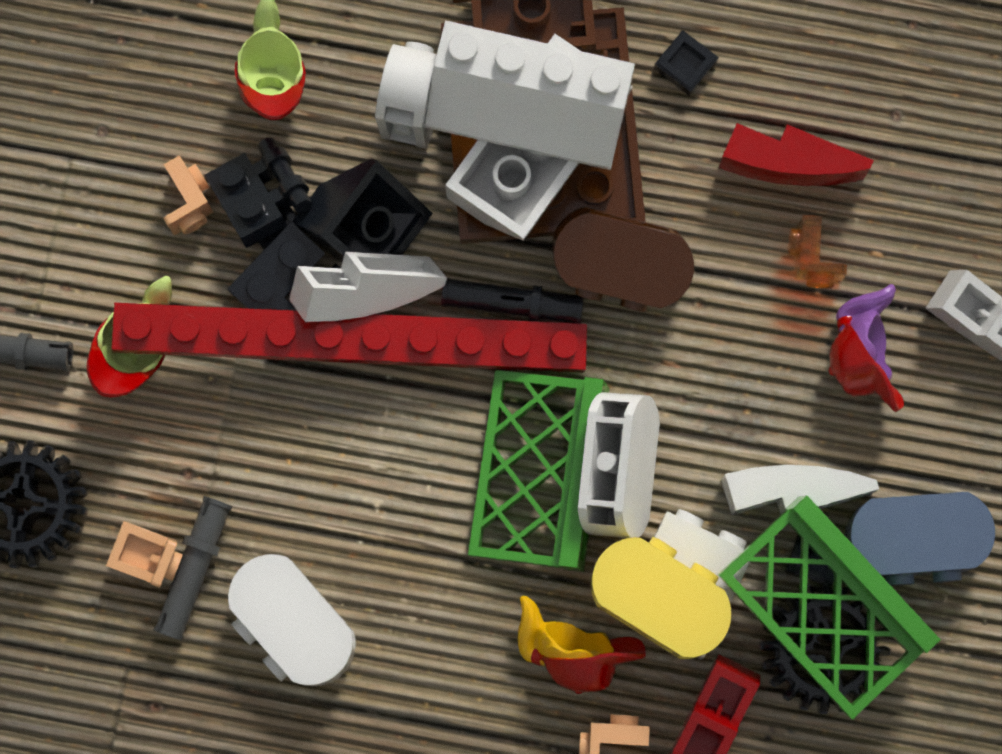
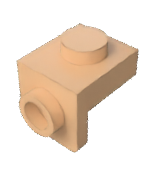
M179 155L163 165L187 204L166 215L163 219L173 235L180 232L186 235L204 226L208 221L206 217L214 212L202 193L210 188L196 164L187 168Z
M123 521L106 566L150 582L151 585L160 588L164 578L173 581L183 554L175 552L177 540Z
M610 714V724L590 723L589 733L580 732L579 754H599L600 743L649 746L650 726H639V716Z

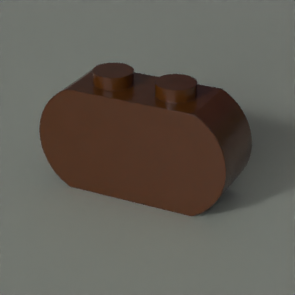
M582 207L563 218L553 235L552 255L560 277L568 286L575 287V295L586 299L601 301L603 295L620 298L619 305L625 308L647 312L648 306L664 308L679 300L685 294L693 279L694 259L686 241L673 228Z

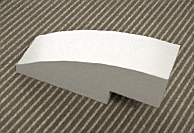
M345 252L341 268L297 266L289 300L305 322L361 318L389 311L421 299L444 287L447 277L433 260L426 256Z
M950 270L925 309L968 340L1002 361V297L968 270Z
M808 465L754 467L727 473L721 478L731 515L776 502L780 515H782L785 509L797 497L805 495L819 509L871 495L879 490L877 480L849 471Z

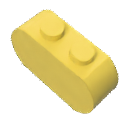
M632 537L622 539L610 545L598 558L591 576V593L597 608L679 659L700 657L712 651L722 642L731 623V605L725 590L716 585L719 579L717 575L697 563H693L692 567L688 568L674 559L677 554L674 548L655 537H652L649 543L642 538Z

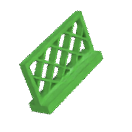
M495 370L468 551L469 556L563 568L567 571L584 573L589 534L583 530L580 524L578 499L588 410L596 395L601 392L609 393L610 388L604 379L585 377L584 380ZM505 382L525 385L534 398L511 414L503 403ZM532 386L547 388L538 394ZM558 389L575 390L574 408L558 420L544 400ZM540 404L554 424L531 440L518 423V420ZM502 410L508 418L499 424ZM572 420L569 435L563 426ZM511 425H514L527 444L505 460L496 449L497 436ZM559 430L569 442L568 452L566 456L551 466L537 446ZM533 450L547 470L525 487L511 466ZM494 457H496L501 465L493 470ZM565 466L564 480L562 481L557 472ZM507 471L520 491L499 507L489 494L490 484L499 475ZM552 476L562 489L561 501L545 513L530 493ZM526 497L541 517L518 533L504 513ZM489 503L494 511L486 517L487 504ZM559 512L556 528L550 519ZM499 517L514 537L499 549L481 547L484 528ZM546 523L556 536L553 556L534 554L523 539ZM519 543L526 553L509 550Z
M807 495L797 497L779 518L718 574L719 578L848 718L852 720L922 653H928L941 640ZM787 524L801 538L800 558L774 557L775 536ZM767 544L766 557H753ZM810 547L820 559H808V548ZM747 562H766L765 592L747 591L733 575ZM774 563L800 564L799 593L773 592ZM808 564L826 565L834 573L833 594L807 593ZM842 583L853 595H841ZM752 596L765 597V610ZM773 597L799 598L798 627H780L772 619ZM807 599L833 600L832 629L806 628ZM841 600L860 601L867 609L866 630L840 629ZM875 619L886 631H875ZM786 633H798V646ZM806 633L832 634V663H813L805 654ZM840 635L866 636V665L840 664ZM874 637H893L906 652L891 666L874 665ZM820 669H831V681ZM839 669L865 670V691L852 703L839 691ZM874 671H885L873 682Z

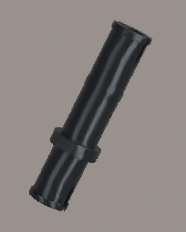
M447 277L446 284L442 290L441 306L529 317V321H539V318L580 324L584 298L577 295L543 291V286L533 285L532 290L455 280Z

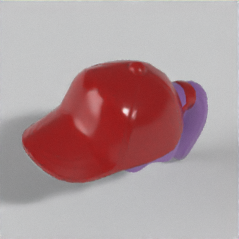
M890 284L879 291L852 298L838 309L836 320L840 333L835 338L830 349V367L828 371L830 375L835 376L847 394L851 396L878 394L894 412H898L903 408L904 400L899 391L889 381L892 378V371L885 361L886 334L880 317L882 311L891 304L895 295V286Z

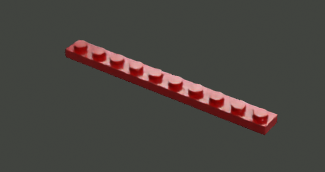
M114 302L113 353L584 373L586 370L587 324L383 314H373L366 317L339 321L305 322L298 311Z

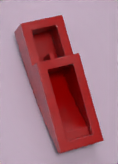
M737 123L718 168L746 178L775 184L822 186L864 180L874 160L788 124L779 141Z
M718 654L670 754H727L738 733V727L760 686L761 675Z

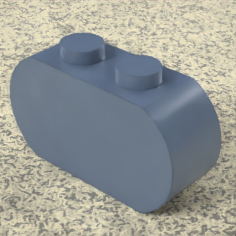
M969 492L873 498L860 506L852 514L845 529V537L891 586L915 584L914 576L931 574L933 575V583L961 581V572L975 569L986 560L994 545L995 524L987 506Z

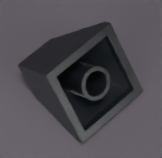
M371 158L320 184L310 197L312 201L311 209L303 214L298 213L292 222L322 249L342 262L345 252L403 255L433 213L377 160Z

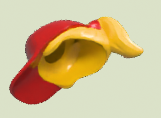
M527 596L520 597L522 616L518 630L519 652L526 661L535 665L545 666L550 676L561 687L574 691L576 694L605 690L613 680L617 665L641 660L646 657V648L638 638L626 636L609 639L605 633H586L569 623L544 622L537 604Z

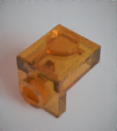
M803 215L797 225V229L790 228L788 239V256L796 257L794 279L806 280V286L812 288L834 287V282H842L846 276L847 264L820 262L822 216Z

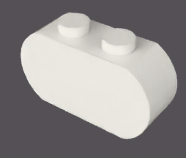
M406 42L405 47L392 45L384 67L375 112V119L382 139L398 141L427 149L433 129L425 128L424 123L437 55L433 53L434 49L418 42Z
M601 392L596 395L590 405L578 499L580 524L587 534L632 538L640 537L647 527L650 519L660 426L658 409L651 396Z
M262 555L251 559L237 571L232 579L228 593L229 609L237 617L231 625L249 645L256 640L268 653L263 662L280 681H283L288 676L292 682L297 684L322 686L338 679L348 669L356 648L354 631L293 561L281 555Z

